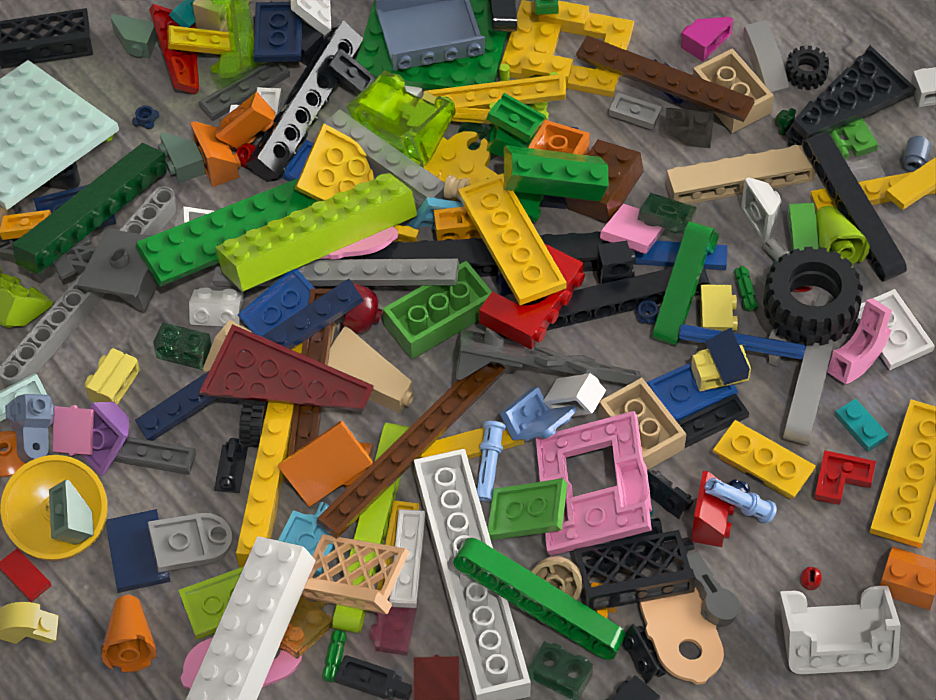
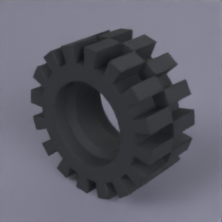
M809 45L808 49H805L804 46H800V50L797 48L793 49V53H789L785 72L788 82L792 81L791 85L794 87L798 84V89L801 90L803 86L806 87V90H810L811 86L814 89H817L818 85L822 86L827 79L829 70V58L825 57L826 53L824 51L819 53L820 48L816 47L815 50H812V46ZM811 65L815 70L805 71L799 68V66Z
M244 399L239 428L241 445L259 446L267 410L266 401Z

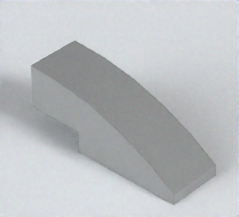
M767 20L744 25L743 39L751 53L750 61L758 78L772 94L789 90L782 58Z

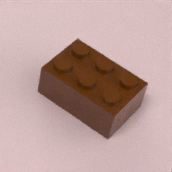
M598 139L588 155L601 157L608 165V189L601 201L565 197L568 210L609 222L622 206L644 170L641 152Z

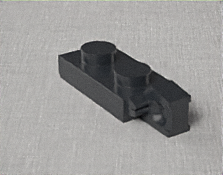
M349 655L344 656L334 678L335 683L383 699L387 698L388 700H393L394 697L409 700L413 692L412 685L402 682V677L396 675V671Z

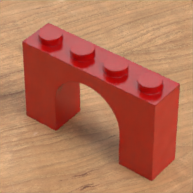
M545 244L546 248L567 282L566 289L552 293L546 299L534 305H519L492 291L479 309L480 324L531 350L537 342L540 343L544 339L549 324L555 323L559 316V310L563 305L566 306L569 303L572 291L575 287L579 288L585 278L583 262Z

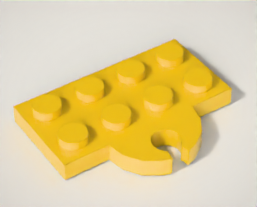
M429 128L406 154L407 157L444 183L448 175H453L456 179L469 178L470 185L498 175L487 167L490 163L491 152L486 151L488 142L485 138L481 140V145L478 149H468L469 145L476 142L479 138L476 132L464 131L455 134L447 140ZM452 198L449 201H458V199Z

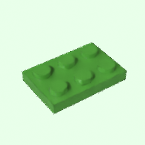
M561 478L493 489L488 524L490 539L497 540L561 531L568 483Z

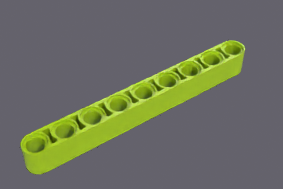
M386 422L381 434L375 461L410 426ZM401 476L360 516L354 540L384 545L393 500L396 498ZM351 548L350 556L356 553L355 548ZM375 551L364 556L365 563L377 557ZM359 560L348 566L350 573L361 567ZM378 565L369 570L370 577L376 574ZM364 574L353 580L354 586L366 580ZM336 605L333 629L360 634L367 610Z

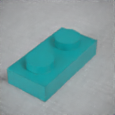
M856 398L836 410L835 417L867 453L888 440L889 434Z

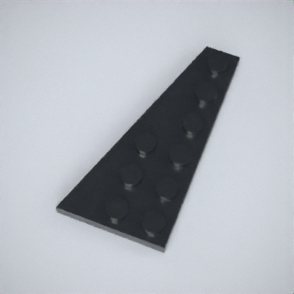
M870 45L862 56L855 59L854 64L850 68L847 67L828 86V89L817 97V100L812 105L806 107L794 119L792 127L804 139L823 131L831 132L913 96L916 87Z

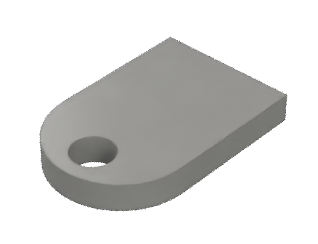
M198 513L148 522V531L158 573L218 562L228 554L231 548V528L223 518L215 514ZM215 532H221L225 535V538L218 541L213 539L211 535Z

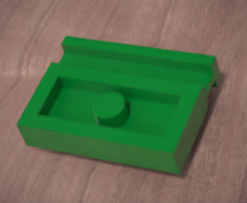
M503 93L501 99L489 111L486 120L529 142L540 125L543 124L546 115Z

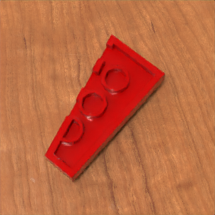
M153 4L149 11L175 89L195 95L199 91L197 52L168 49V27L181 26L169 16L172 12L171 9Z

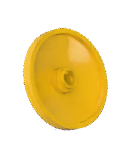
M63 455L42 456L20 467L6 484L0 505L3 527L12 542L24 553L46 561L66 560L87 550L100 536L108 513L106 492L98 476L83 462ZM64 480L72 483L92 510L93 536L77 545L51 538L49 489Z

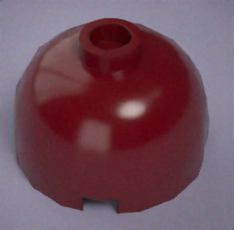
M353 283L364 301L343 315L345 319L343 323L340 322L339 330L342 331L345 326L355 334H363L370 330L373 323H379L382 309L378 308L379 300L371 289Z

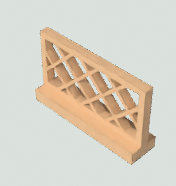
M322 534L312 555L316 560L301 595L305 599L388 614L392 604L387 599L409 552L401 547L342 537L336 539L333 536ZM328 543L334 544L336 549L324 555ZM351 548H355L356 553L345 559L343 553ZM375 551L377 557L365 563L364 556ZM393 555H397L394 563L386 567L385 560ZM339 557L340 563L329 569L327 563ZM359 560L361 567L350 573L348 566ZM380 564L382 570L370 577L369 570ZM323 566L324 573L316 578H312L315 571ZM343 570L345 577L337 582H333L332 576ZM364 574L366 580L354 586L353 580ZM385 577L386 581L382 590H376L373 584Z

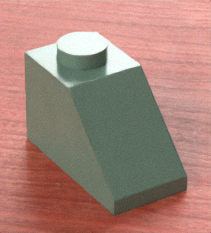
M111 14L113 32L127 54L150 58L158 40L154 23Z
M64 480L50 488L51 538L77 545L93 536L92 510L72 483Z

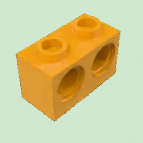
M464 206L434 210L436 241L482 238Z

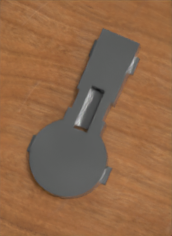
M698 551L687 554L690 568H693L695 575V588L700 593L699 596L702 599V616L705 620L716 626L730 625L740 611L738 598L715 581L713 573Z

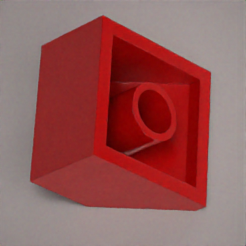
M703 471L694 514L691 541L722 547L724 538L730 537L732 523L727 522L728 515H734L735 505L705 492L706 482L712 477L718 478L708 471Z

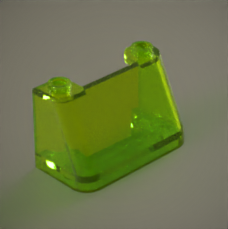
M211 0L212 5H224L231 48V51L219 52L220 58L218 62L210 66L211 77L222 79L251 72L256 67L257 62H254L253 58L254 34L249 0Z
M384 70L346 106L350 117L424 168L431 161L456 113L455 103L447 96H438L434 101L435 104L411 94L406 91L405 82L400 75Z

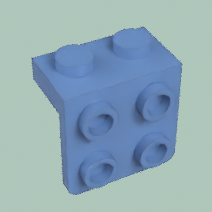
M534 387L499 414L512 440L524 439L529 441L535 437L545 439L554 435L557 427L572 420L571 416L577 412L575 406L549 409L543 402L544 397L539 387Z

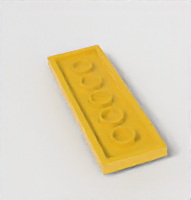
M503 173L458 189V196L519 305L566 289L567 282L514 191L504 190Z
M911 399L869 533L921 549L936 500V406Z

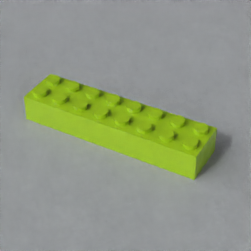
M390 173L381 174L374 180L357 184L355 188L336 193L327 200L315 202L308 208L294 211L287 217L270 221L268 225L249 230L246 234L235 239L224 241L223 244L215 247L221 271L241 291L250 289L416 217L417 211L413 192Z

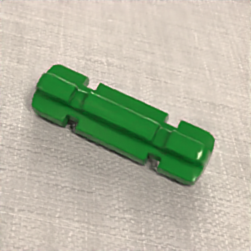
M745 266L735 268L734 275L735 279H738L739 293L741 299L744 298L742 300L743 307L748 312H751L758 308V301L755 298L756 294L752 281L749 279V270Z
M334 630L332 632L331 643L329 644L325 660L326 665L322 672V679L326 682H335L334 678L340 667L344 652L343 647L347 639L344 631Z

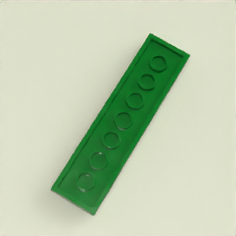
M297 178L136 242L135 248L158 285L163 286L219 263L215 247L223 244L224 241L235 239L246 234L249 230L268 225L270 221L280 220L289 216L292 212L308 208L318 201L294 189L298 181Z

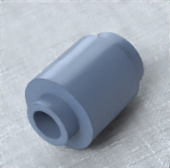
M915 136L907 141L903 163L905 169L909 172L916 171L928 162L931 143L925 137Z

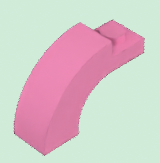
M873 298L866 300L856 332L844 346L833 350L827 373L844 384H848L864 374L879 357L889 339L892 330L887 328L892 310Z

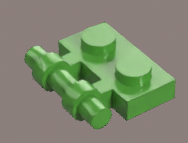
M863 118L828 132L844 159L850 156L848 151H852L854 156L858 157L878 149V143ZM842 134L845 141L843 139H840L839 135Z

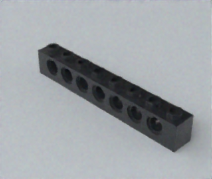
M344 20L331 27V31L323 39L274 117V124L265 131L245 163L266 182L274 178L279 179L287 169L285 165L297 153L296 147L308 136L306 131L309 126H312L319 118L317 113L329 102L328 96L330 92H333L340 84L339 79L326 69L336 52L342 49L352 58L359 52V46L364 38Z

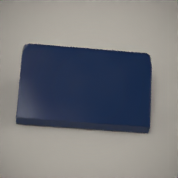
M732 328L726 329L706 341L707 349L724 385L748 379L750 368Z

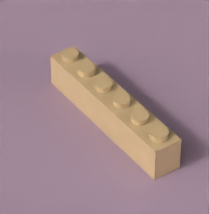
M793 145L783 149H771L756 154H745L713 162H701L686 167H675L667 170L666 187L672 206L678 207L742 195L746 178L769 183L772 189L811 182L814 180L815 170L807 159L802 145Z

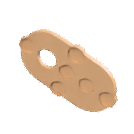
M696 588L693 593L639 602L646 624V636L652 641L659 662L667 672L678 679L690 681L696 685L705 684L709 678L717 673L723 662L724 650L716 630V625L705 620L701 614L702 599ZM685 641L693 642L700 648L701 656L698 659L689 660L681 655L679 645Z

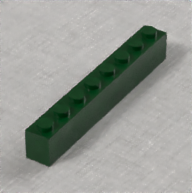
M141 143L14 242L12 246L15 264L36 274L41 273L159 177L163 176L167 172L165 152Z

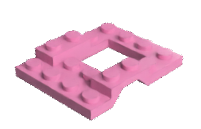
M634 411L557 431L554 435L545 439L536 437L540 482L563 478L568 483L562 530L545 533L547 552L550 556L652 530L650 520L652 506L647 467L643 462L638 417ZM613 446L617 486L573 497L572 484L568 480L566 458Z

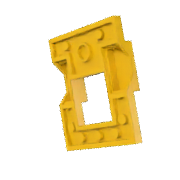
M521 0L517 12V31L511 32L501 65H509L510 78L525 79L535 74L549 76L551 72H557L558 74H564L566 89L614 97L620 75L600 67L592 69L573 65V59L555 56L554 52L561 31L604 39L606 43L627 50L634 28V21L590 13L589 6L559 0V14H535L534 2Z

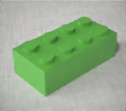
M465 261L459 265L457 285H423L384 307V325L408 356L414 359L459 333L461 329L464 330L478 322L479 309L492 291L471 265Z

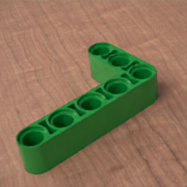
M692 221L688 222L654 327L652 339L674 346L678 345L680 341V326L686 322L707 253L713 254L718 242L719 232L714 228Z

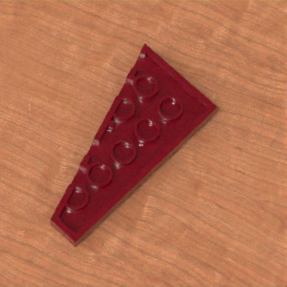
M232 324L199 394L364 411L374 385Z

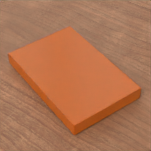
M341 420L281 461L278 467L310 507L371 466L373 461Z

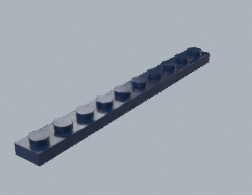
M347 279L261 337L286 348L293 349L364 300L351 280ZM209 371L135 419L147 440L154 441L219 398L199 394Z

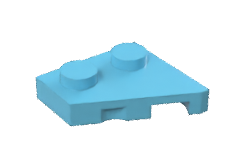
M427 197L418 209L417 216L411 219L408 226L414 229L431 226V230H435L434 210L463 207L464 205L459 201Z

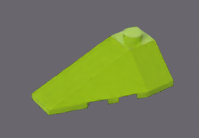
M0 268V325L7 328H13V326L24 327L53 305V301L35 287L25 288L20 285L21 279L1 273L2 268Z

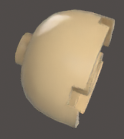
M549 556L541 560L532 569L531 572L574 599L577 600L582 590V576L577 565L570 559L561 556Z

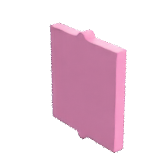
M76 405L71 407H54L53 452L69 453L70 456L93 454L94 409L78 408Z

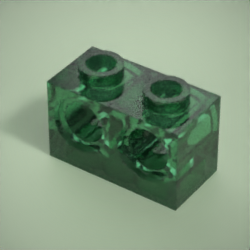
M165 322L161 323L153 341L157 359L203 370L212 346L210 334Z
M546 641L543 642L529 666L530 680L571 700L580 699L593 675V664L582 655L575 656L567 652L561 645L556 643L550 644ZM553 661L556 664L554 666H546L544 662ZM576 672L581 676L578 678H572L568 676V674Z

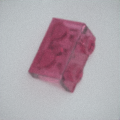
M391 607L388 614L376 612V616H379L377 625H372L370 640L375 643V651L408 656L417 608Z

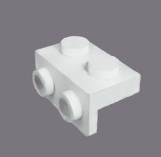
M210 288L194 289L189 301L190 324L224 327L229 320H232L240 325V318L237 314L240 313L244 301V292H237L234 289H225L223 291H215Z

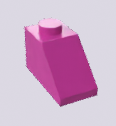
M733 18L696 19L691 25H687L681 33V48L704 62L732 34Z

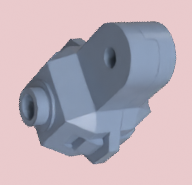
M23 394L15 397L5 406L6 419L16 432L17 454L24 463L46 456L48 453V427L54 422L55 407L49 395Z

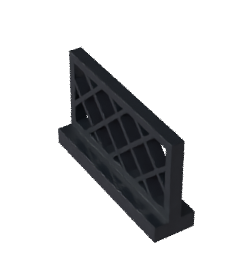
M87 8L0 21L1 69L20 66L27 60L36 64L93 55ZM83 17L78 23L71 21L74 18ZM53 21L59 22L55 26L49 25V23ZM28 25H36L32 30L26 28ZM66 25L72 27L67 32L61 30ZM13 28L9 33L1 31V29ZM42 29L48 31L45 35L38 34ZM20 32L26 34L21 39L15 37Z
M679 530L575 549V557L582 576L587 607L594 611L693 593L695 591L693 568H690ZM675 540L677 546L671 552L661 547L662 543ZM645 545L651 548V551L645 557L635 552L638 546ZM616 550L625 553L620 562L609 557V554ZM656 552L668 557L663 565L651 560ZM593 555L599 558V560L592 567L583 562L582 557ZM630 556L642 562L636 571L624 565ZM674 560L683 565L684 570L673 572L667 569V567ZM604 561L615 567L610 575L598 570ZM646 565L658 571L655 576L649 577L641 574ZM622 570L631 575V578L628 581L620 582L615 579V576ZM594 575L605 580L603 585L590 587L589 581Z

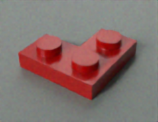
M824 450L814 500L840 505L845 483L871 488L876 461Z

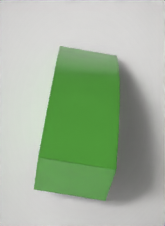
M814 203L789 204L787 216L790 230V250L799 248L801 251L805 247L812 246L813 249H819Z

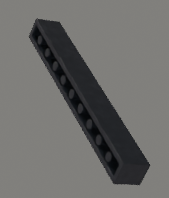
M599 231L578 234L539 235L543 243L583 262V272L596 271L598 245L611 243L600 238L601 232ZM482 238L445 239L439 241L421 240L419 242L398 241L390 243L387 247L377 252L363 255V259H458L459 264L467 261L480 277L503 276Z

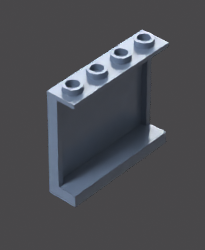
M375 0L376 14L393 70L485 54V37L480 35L469 0Z

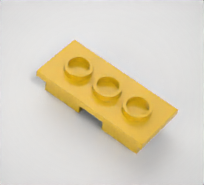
M736 420L713 449V453L719 455L720 460L745 474L748 472L764 481V485L790 500L795 498L816 468V465Z

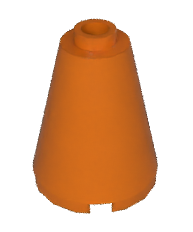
M132 595L119 597L113 605L101 649L102 661L108 668L113 669V666L120 667L121 672L140 671L150 666L151 660L157 656L156 645L141 601Z

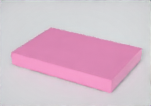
M623 204L601 230L600 238L611 243L627 240L629 249L646 254L666 229L669 218Z

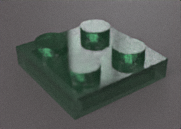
M650 193L639 211L637 220H641L649 226L666 228L674 234H684L688 222L692 221L695 216L697 207Z

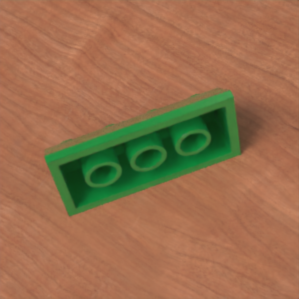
M509 145L504 146V190L601 201L609 187L608 165L601 157Z

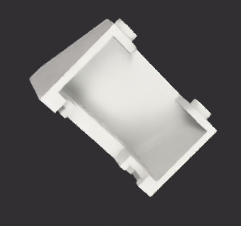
M888 586L867 588L861 594L860 604L822 607H807L806 596L799 591H780V608L786 653L792 672L796 674L885 670L890 669L897 663L901 625Z

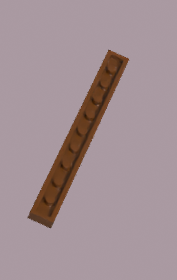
M491 361L452 385L317 518V524L337 539L414 463L415 459H418L504 374L505 367L500 363Z

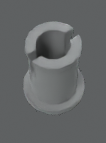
M771 238L767 241L770 245L769 247L767 244L763 246V249L775 261H778V258L783 254L787 253L790 255V251H786L776 238Z

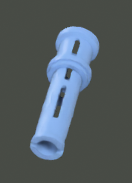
M497 421L483 422V428L485 429L484 438L479 447L482 452L477 487L479 501H492L498 455L503 451V446L501 445L502 433L506 430V425Z
M714 477L710 478L705 484V492L739 507L744 515H753L761 523H769L776 514L775 503L770 500L764 501L760 499L756 493H744Z

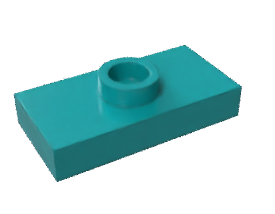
M184 0L172 10L169 16L181 27L190 28L196 23L193 10V2L195 0Z

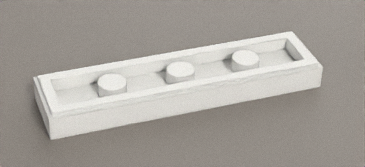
M399 509L395 547L405 548L409 554L390 593L389 602L392 604L391 607L417 608L425 511Z

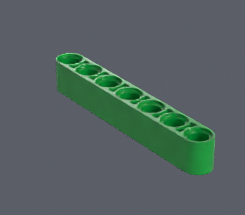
M471 537L464 540L453 560L454 566L460 572L598 657L605 660H612L616 657L625 637V632L620 626L482 541Z

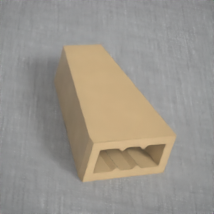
M344 326L330 347L328 366L374 385L369 400L401 414L405 406L409 407L414 399L412 381L351 329Z

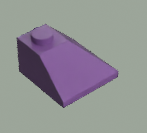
M114 401L96 402L90 407V409H94L93 454H81L100 476L106 473L128 437L129 417Z

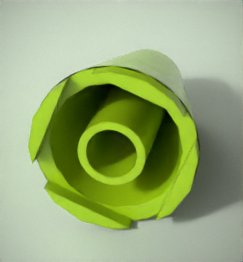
M823 206L817 210L815 215L819 248H827L828 252L833 253L835 251L841 254L840 258H847L852 265L857 261L863 262L869 253L870 245L867 238L834 206Z

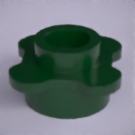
M790 108L789 111L782 110L776 116L775 126L780 128L779 133L781 135H785L794 122L796 110Z

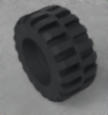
M813 246L805 247L801 251L797 248L791 250L790 255L786 253L779 257L778 262L773 263L770 267V272L767 274L763 297L764 313L770 319V325L774 329L778 328L779 334L783 337L789 336L793 342L799 343V341L806 342V345L814 346V343H820V345L829 344V340L832 339L834 342L841 339L842 334H848L852 330V326L856 324L863 296V283L859 278L858 270L855 267L852 268V263L847 258L842 259L840 258L841 254L835 251L833 253L828 252L827 248L813 249ZM803 286H816L829 292L835 300L824 306H809L795 299L791 292Z

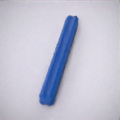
M682 324L680 326L679 338L706 343V341L723 331ZM734 333L738 344L743 345L744 350L803 359L804 344Z

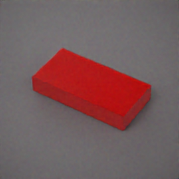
M18 548L0 561V571L30 602L34 601L52 586L51 582Z

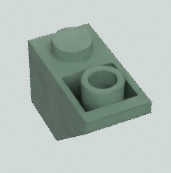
M165 132L160 133L161 144H158V148L160 151L165 152V157L168 159V162H166L168 171L171 176L175 174L178 183L206 174L203 158L194 141Z

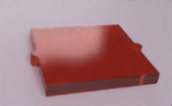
M435 654L434 657H414V700H460L459 656L439 657L438 654Z

